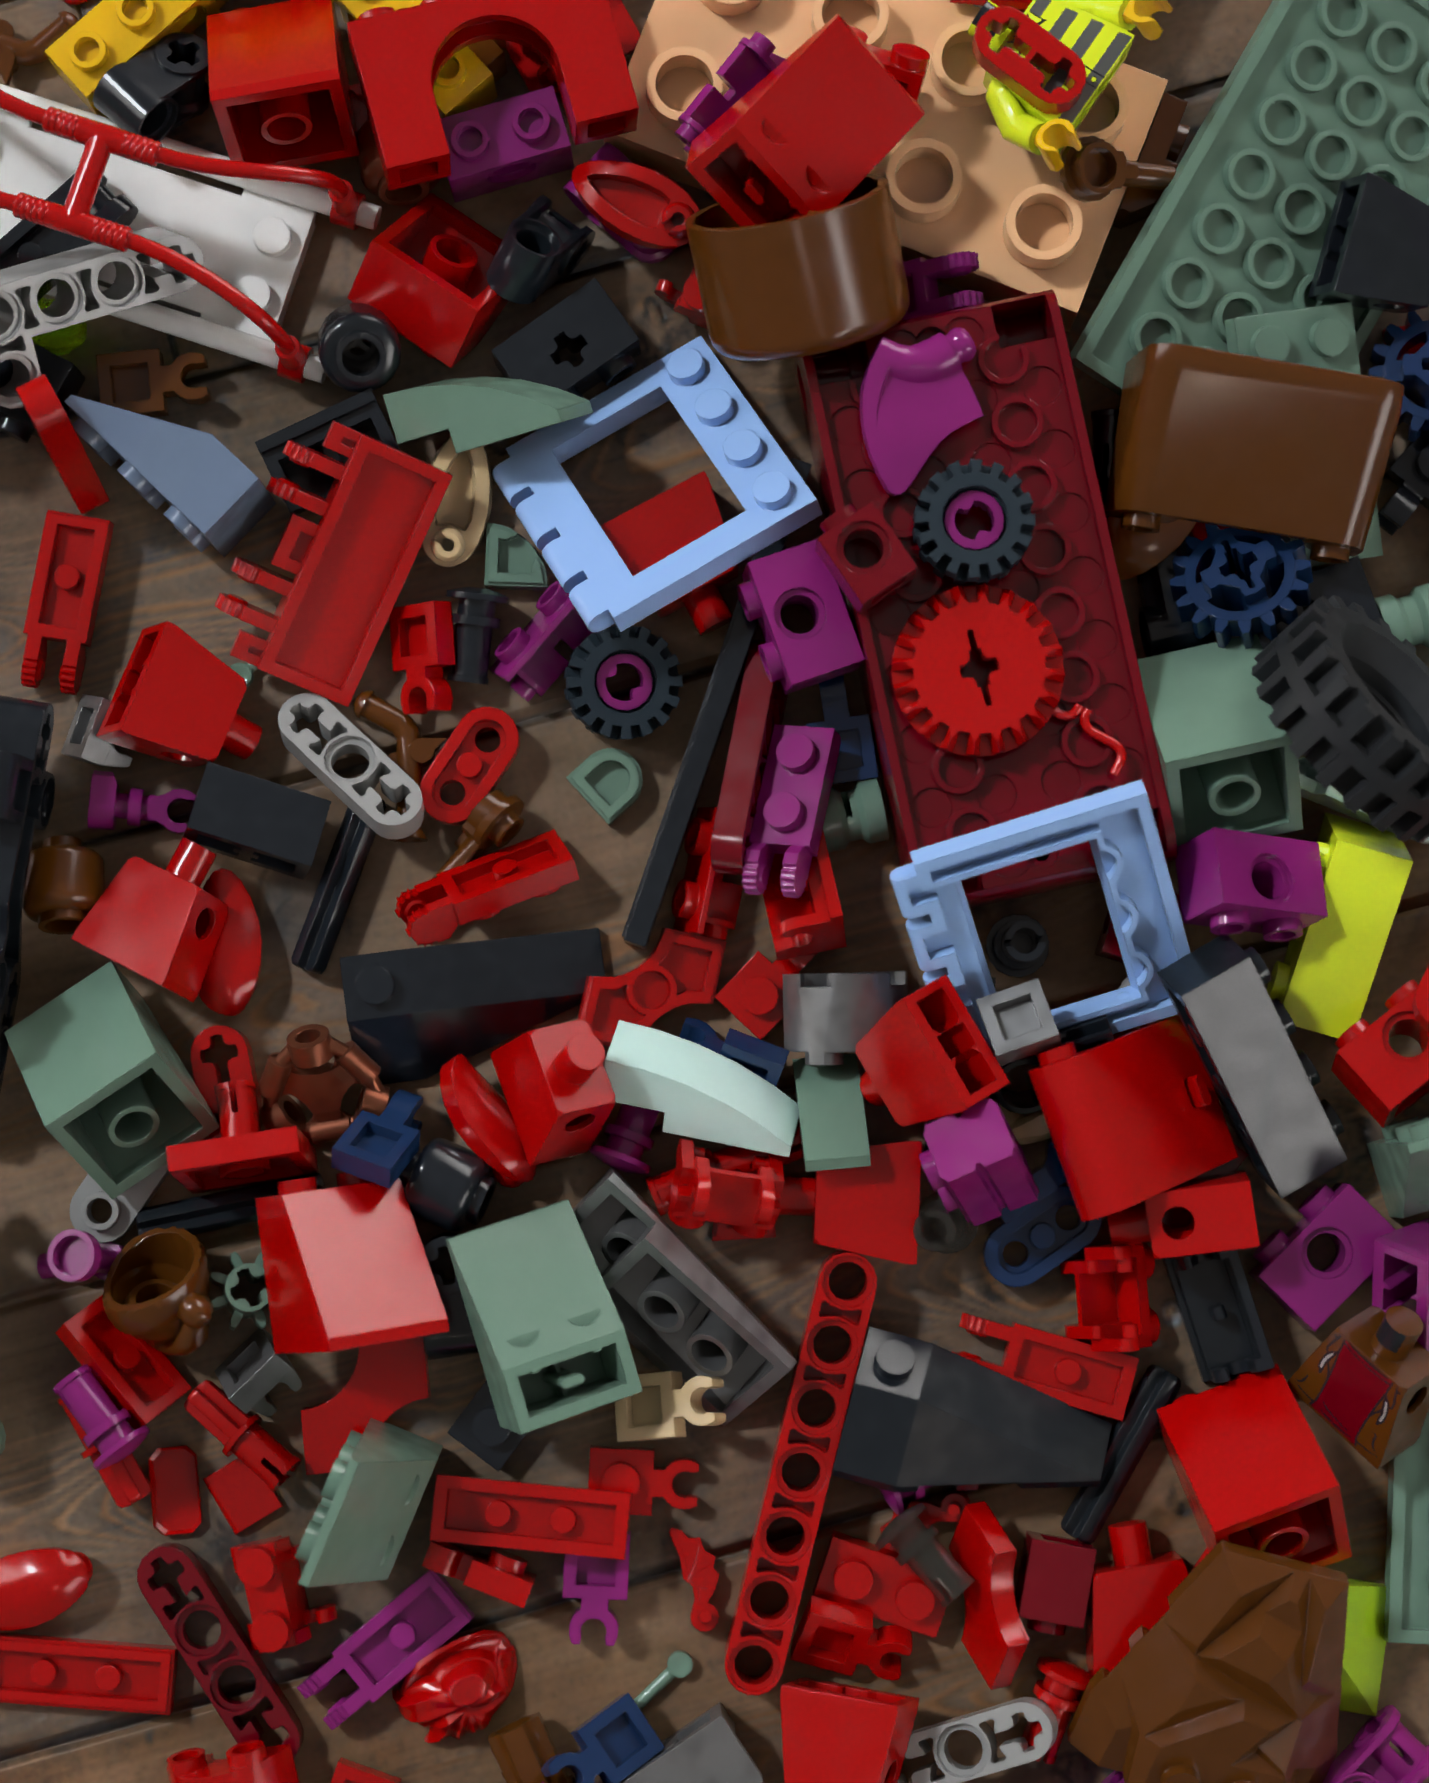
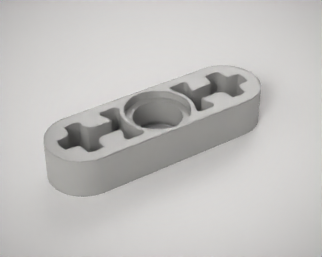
M314 693L297 694L289 698L282 705L278 714V725L282 742L286 749L375 833L381 837L395 840L406 838L419 829L424 819L422 792L418 784L323 696ZM303 718L311 723L318 719L321 734L328 741L323 750L321 740L311 730L305 728L298 732L296 721ZM349 753L360 754L369 761L367 770L361 776L348 779L340 777L334 772L333 766L338 758ZM379 781L382 793L392 802L398 803L405 798L407 812L400 815L397 811L391 810L384 815L382 798L374 790Z
M1022 1697L913 1730L905 1758L913 1759L926 1755L932 1749L926 1739L932 1738L933 1754L936 1762L923 1765L912 1774V1782L910 1783H962L1041 1758L1053 1746L1057 1738L1058 1722L1052 1709L1042 1700L1033 1697ZM1023 1712L1028 1722L1039 1721L1042 1731L1034 1737V1746H1029L1024 1737H1016L1004 1741L999 1746L1005 1756L997 1757L995 1734L1012 1728L1019 1721L1018 1713ZM994 1720V1732L986 1721ZM968 1730L979 1738L983 1749L979 1763L972 1766H964L957 1763L951 1757L948 1750V1740L952 1732ZM937 1765L940 1768V1770L944 1773V1775H937ZM900 1773L898 1783H908L903 1773Z

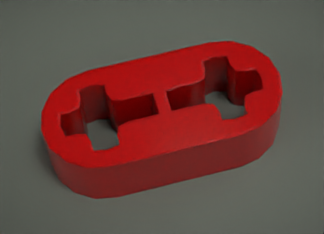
M999 6L990 9L981 16L975 27L972 51L976 61L984 70L1035 109L1045 114H1060L1070 110L1077 104L1085 86L1086 69L1081 58L1073 50L1026 14L1013 7ZM1007 28L1014 31L1016 35L1013 46L1025 57L1023 58L1009 47H1004L999 53L992 51L990 45L993 36L989 31L992 30L999 35L1004 33ZM1033 63L1049 74L1055 73L1059 68L1065 70L1068 73L1065 86L1069 90L1066 91L1061 87H1057L1051 93L1045 91L1042 88L1045 76L1039 69L1033 66Z
M213 1025L203 1029L195 1037L191 1046V1065L196 1086L216 1117L219 1113L214 1086L225 1082H222L218 1064L206 1062L205 1051L214 1049V1038L222 1036L225 1044L234 1045L238 1049V1057L228 1060L230 1081L227 1082L230 1083V1088L235 1089V1095V1081L253 1080L256 1082L255 1095L259 1128L261 1129L263 1124L260 1118L262 1102L261 1096L257 1091V1074L248 1038L240 1030L226 1025ZM220 1128L209 1134L212 1139L221 1138Z

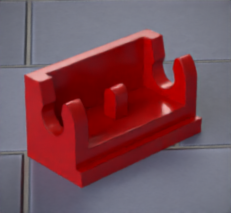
M822 830L817 857L812 856L808 880H806V887L802 897L788 898L783 896L780 886V875L783 869L784 854H774L770 877L766 890H764L763 899L777 961L847 947L843 912L824 831Z

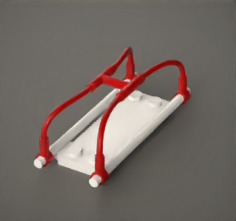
M0 84V239L21 220H26L115 250L126 252L130 249L160 261V263L150 266L164 271V263L197 281V284L183 293L108 315L277 369V376L301 384L306 379L319 383L324 382L327 375L323 371L319 356L314 355V348L300 344L296 337L288 335L281 327L316 227L314 223L316 214L318 212L330 216V223L355 231L358 226H362L375 231L381 216V206L366 202V195L354 191L349 181L325 171L295 166L232 161L229 157L165 137L161 141H155L154 139L123 130L108 118ZM32 123L42 125L43 131L31 128ZM160 163L188 170L244 188L242 195H238L154 167ZM75 174L65 205L45 200ZM103 175L107 178L106 186L116 196L124 194L138 208V214L129 226L94 215L97 211L92 206ZM149 227H160L188 237L200 247L204 256V267L175 250L133 232ZM139 261L140 264H141V266H142V265H148V264H146V263H143V262ZM113 262L104 265L99 272L98 287L101 292L109 289L114 283L116 268ZM57 285L47 295L56 297Z

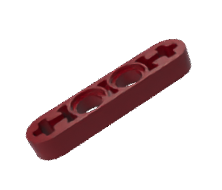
M754 640L750 645L711 839V864L716 873L743 874L746 850L751 845L749 838L754 816L757 814L756 806L767 763L774 724L782 725L788 694L785 695L780 679L770 682L766 675L758 648L759 645L766 643L765 640Z
M166 1542L156 1546L142 1558L137 1569L139 1588L237 1744L260 1739L264 1731L256 1716L254 1715L247 1724H244L238 1715L251 1711L260 1703L264 1696H267L272 1706L266 1707L261 1714L272 1729H277L282 1725L287 1729L288 1736L282 1745L290 1744L293 1758H295L304 1738V1729L301 1721L257 1651L252 1650L249 1638L200 1561L187 1546L180 1543ZM159 1557H162L167 1564L174 1563L177 1560L182 1564L184 1571L177 1577V1580L185 1595L189 1594L196 1586L203 1595L187 1603L176 1615L172 1612L169 1605L176 1603L180 1596L169 1582L159 1587L153 1578L160 1570L159 1563L156 1560ZM206 1610L218 1618L221 1625V1634L216 1643L209 1646H200L193 1643L188 1637L186 1621L188 1616L195 1611ZM232 1665H241L248 1668L256 1680L254 1694L243 1701H235L228 1698L220 1685L223 1671Z

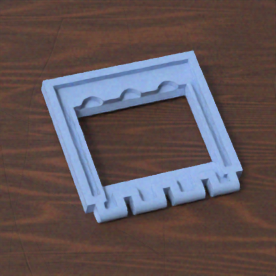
M701 335L590 399L593 413L541 428L506 448L509 458L499 463L492 472V477L511 507L516 509L517 517L539 550H542L543 558L566 593H570L569 599L585 625L594 633L603 631L613 624L617 626L620 632L624 631L822 515L817 498ZM670 400L746 511L633 576L564 471L561 463Z
M1142 780L910 851L913 863L900 866L890 873L889 878L901 914L904 918L908 919L905 926L920 970L925 971L923 974L924 984L927 985L947 974L994 1056L995 1053L981 1018L976 999L996 993L961 880L1089 841L1130 986L1050 1010L1057 1029L1061 1030L1106 1015L1112 1033L1115 1034L1177 1015L1157 972L1191 952L1148 794Z

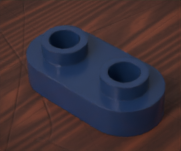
M1059 1186L1060 1188L1009 1224L1001 1223L989 1233L983 1245L984 1265L994 1279L1005 1285L1022 1287L1032 1284L1090 1244L1099 1233L1102 1217L1081 1221L1078 1214L1077 1224L1073 1228L1068 1230L1060 1228L1056 1222L1058 1209L1064 1205H1071L1076 1211L1077 1208L1069 1186ZM1013 1241L1022 1243L1026 1250L1024 1261L1016 1266L1008 1265L1003 1258L1005 1246Z

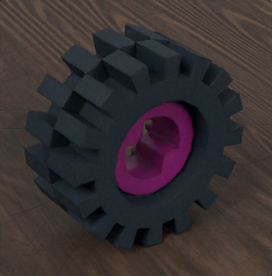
M970 459L969 464L960 466L959 461L949 464L943 473L937 472L929 479L926 488L922 489L912 520L914 521L913 541L919 546L920 551L918 555L923 563L929 562L934 567L933 573L941 579L946 575L954 579L953 584L964 586L966 582H975V585L988 584L991 579L997 578L999 580L1006 576L1010 569L1017 566L1024 556L1032 539V530L1035 526V514L1031 513L1033 501L1030 493L1024 494L1020 488L1022 481L1015 473L1010 478L1002 472L1005 466L996 462L993 463L992 467L982 465V459ZM972 506L977 508L979 506L982 508L981 510H986L987 515L991 518L992 528L990 532L980 530L975 540L968 539L957 530L955 516L957 513L967 515Z
M615 625L603 631L592 633L583 639L584 641L578 647H575L571 653V659L568 666L565 667L563 677L566 678V689H563L565 699L569 700L572 707L571 712L576 720L579 719L586 725L585 728L592 733H597L605 736L604 738L613 740L643 737L653 733V730L659 726H663L670 719L669 714L678 706L680 700L678 691L679 687H683L682 675L679 676L677 665L680 664L676 654H671L667 648L669 644L662 637H656L651 633L652 630L642 626H630L620 632ZM617 664H627L634 668L635 672L639 675V687L630 690V700L621 701L612 697L606 687V678L616 675Z

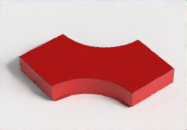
M662 928L660 937L652 952L634 969L614 977L587 976L577 1020L584 1019L588 1022L592 1034L601 1041L603 1046L610 1047L619 1020L650 1028L659 1017L678 1006L689 1003L713 1004L727 942Z
M424 1336L359 1347L354 1372L345 1387L330 1400L301 1410L306 1475L330 1473L351 1430L363 1434L371 1418L384 1423L395 1411L404 1405L431 1396Z
M985 1501L965 1505L948 1549L958 1568L965 1598V1625L961 1641L990 1690L1011 1685L1030 1639L1020 1620L1014 1595L1013 1570L1017 1550Z

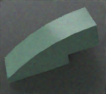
M488 376L454 378L383 395L397 444L449 430L456 453L593 413L590 400L556 387L512 378Z

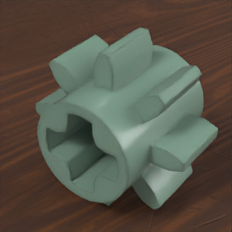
M235 1251L230 1255V1266L232 1268L230 1274L227 1276L220 1272H212L209 1278L214 1285L223 1288L222 1296L216 1297L212 1301L214 1310L226 1307L232 1314L229 1322L230 1330L234 1331L242 1318H253L255 1326L262 1330L266 1327V1317L263 1311L269 1306L262 1252L257 1256L254 1263L243 1264L241 1257ZM246 1276L250 1284L261 1282L264 1286V1289L257 1297V1306L250 1307L249 1302L245 1298L234 1300L231 1294L239 1284L238 1277Z

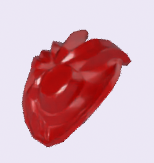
M483 1629L460 1637L418 1661L416 1667L405 1676L401 1689L392 1691L393 1699L404 1719L419 1723L424 1727H429L430 1731L424 1738L426 1743H436L449 1736L460 1740L467 1732L475 1734L478 1730L487 1728L491 1717L506 1701L514 1686L518 1670L516 1648L506 1635L500 1631Z

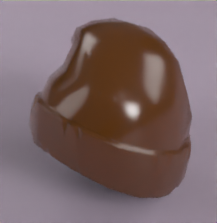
M176 1226L167 1229H151L131 1239L114 1259L105 1279L102 1299L103 1308L107 1318L120 1332L129 1334L136 1339H143L153 1348L166 1355H188L199 1350L208 1340L209 1321L214 1312V1306L208 1297L210 1291V1271L204 1245L186 1229L176 1228Z

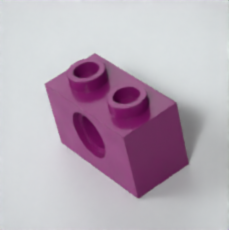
M553 86L441 118L450 151L451 176L447 178L455 203L574 168L571 143Z
M817 539L748 562L742 573L744 582L737 585L738 597L747 620L750 622L758 619L766 643L758 646L766 675L770 682L780 679L785 695L856 671L865 660L839 586L815 551ZM792 604L803 606L812 616L813 629L802 634L789 631L782 624L780 610Z
M1213 827L1177 847L1175 861L1182 922L1185 924L1208 926L1211 933L1216 935H1234L1247 931L1262 933L1263 939L1266 941L1284 942L1301 937L1303 935L1302 929L1328 917L1319 844L1317 842Z
M1324 1183L1316 1188L1298 1208V1211L1304 1217L1287 1234L1281 1229L1272 1233L1254 1252L1253 1257L1258 1263L1248 1273L1303 1328L1314 1332L1373 1273L1374 1240L1379 1236L1396 1230L1347 1183H1336L1331 1189ZM1325 1233L1335 1244V1258L1328 1267L1316 1270L1308 1261L1307 1247L1315 1236Z

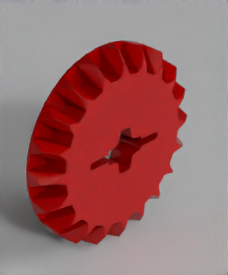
M985 583L972 586L957 585L927 600L912 613L901 630L895 644L891 668L895 697L902 713L912 727L927 741L951 753L975 757L1005 753L1019 747L1036 735L1048 722L1056 709L1065 678L1063 647L1056 637L1052 623L1040 613L1036 605L1018 596L1011 589L996 588ZM967 634L971 636L975 650L980 652L983 661L994 660L997 665V670L991 672L987 679L986 692L989 706L985 704L982 689L977 687L975 679L972 677L963 678L960 673V668L967 666L970 659L971 646Z

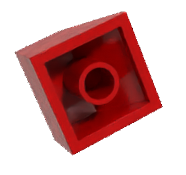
M430 193L372 239L347 299L354 303L369 304L383 312L395 325L396 331L419 346L421 351L427 356L439 360L452 368L481 342L509 302L491 289L486 277V273L502 240L433 193Z

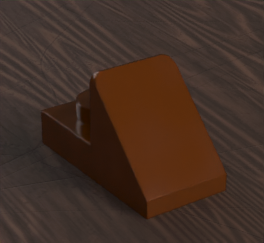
M1166 92L1163 94L1137 162L1173 166L1175 169L1177 168L1178 164L1173 162H1176L1190 129V126L1180 123L1188 101ZM1127 187L1112 226L1121 229L1148 218L1163 191Z

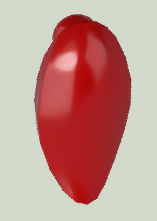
M613 160L587 161L577 165L573 170L571 178L576 192L585 207L605 227L621 238L641 246L657 249L678 248L689 242L685 222L691 215L700 210L691 195L671 178L649 167Z
M220 868L212 872L203 890L228 904V915L200 988L199 996L203 1003L212 1011L224 1016H235L246 1008L257 988L261 973L262 938L259 919L248 891L242 881L231 870Z
M462 1053L457 1054L442 1065L440 1069V1089L443 1103L453 1127L468 1147L492 1167L493 1175L497 1178L499 1184L508 1188H516L523 1182H530L536 1174L537 1165L529 1166L506 1099L478 1072Z
M42 1547L1 1558L0 1631L35 1627L54 1619L69 1609L85 1593L88 1582L93 1575V1565L89 1557L82 1552L69 1549Z

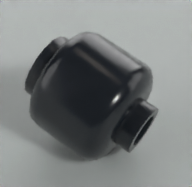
M353 302L336 308L325 318L318 333V355L324 373L335 385L349 392H363L369 388L373 391L383 387L394 377L401 361V343L395 325L383 312L369 304Z
M438 1137L432 1139L421 1152L418 1151L398 1177L405 1188V1197L412 1215L453 1232L462 1230L469 1222L478 1225L490 1204L497 1184V1178L490 1175V1166L471 1149Z

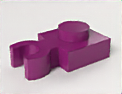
M631 1531L628 1532L625 1560L564 1554L562 1598H581V1607L574 1612L569 1625V1637L572 1644H580L582 1636L581 1627L585 1621L598 1619L606 1627V1646H614L618 1636L619 1623L616 1614L609 1608V1600L628 1599Z

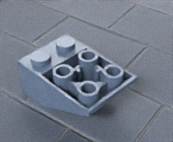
M70 395L64 401L78 416V419L72 425L76 433L83 438V441L109 466H112L120 458L124 463L117 471L156 510L165 501L170 507L163 515L201 553L211 545L225 557L276 505V502L260 479L210 433Z

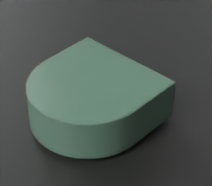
M616 748L596 751L566 777L567 781L609 826L638 800L643 788L642 772L637 761L629 753Z

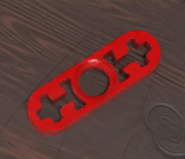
M42 374L16 387L15 390L80 514L84 515L109 502V497L46 375Z

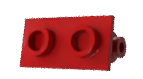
M717 807L698 808L697 816L691 820L685 835L684 846L686 853L689 855L684 879L678 883L673 894L672 913L676 917L673 930L702 934L701 936L726 941L728 930H735L743 886L723 882V873H716L713 870L711 864V839Z

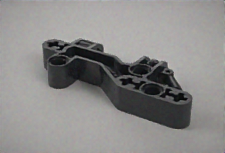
M0 695V1096L10 1047L4 1032L14 1025L21 985L23 892L35 829H46L51 818L55 798V777L52 773L46 771L54 725L52 704Z

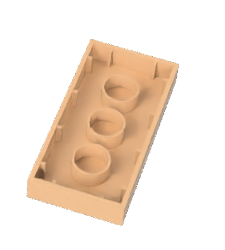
M654 0L628 65L639 105L637 130L603 139L604 144L608 142L615 146L632 163L655 169L669 178L707 192L685 168L689 153L683 149L686 145L675 135L676 130L681 125L678 117L685 112L707 83L715 86L724 96L729 87L716 72L738 46L743 37L750 40L756 31L763 34L776 47L773 54L786 59L833 17L839 14L848 25L856 27L867 34L866 44L889 51L892 50V46L896 43H908L919 46L930 54L929 65L917 102L925 111V115L869 173L888 179L903 262L920 257L933 259L962 251L978 253L979 269L964 276L937 279V281L962 291L983 292V298L991 302L1053 290L1059 304L1064 330L1068 332L1076 318L1127 188L1122 186L1121 189L1111 190L1109 195L1098 201L1082 202L1076 200L1065 190L1060 179V171H1051L1047 167L1042 155L1031 153L1006 141L1002 137L986 101L987 89L983 85L986 70L976 61L972 51L973 37L967 33L981 8L970 4L950 3V0ZM1122 63L1076 129L1078 138L1095 136L1103 139L1117 151H1123L1126 160L1137 162L1168 80ZM1065 146L1062 149V151L1060 152V156H1062V153L1067 146Z

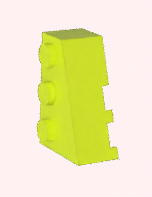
M1325 812L1316 842L1319 844L1328 917L1302 929L1303 935L1301 937L1290 940L1284 963L1277 961L1271 972L1272 981L1268 982L1267 992L1271 999L1277 998L1283 1004L1296 1027L1339 1038L1361 1018L1414 861L1403 841L1397 839L1394 833L1387 830L1381 832L1372 825Z

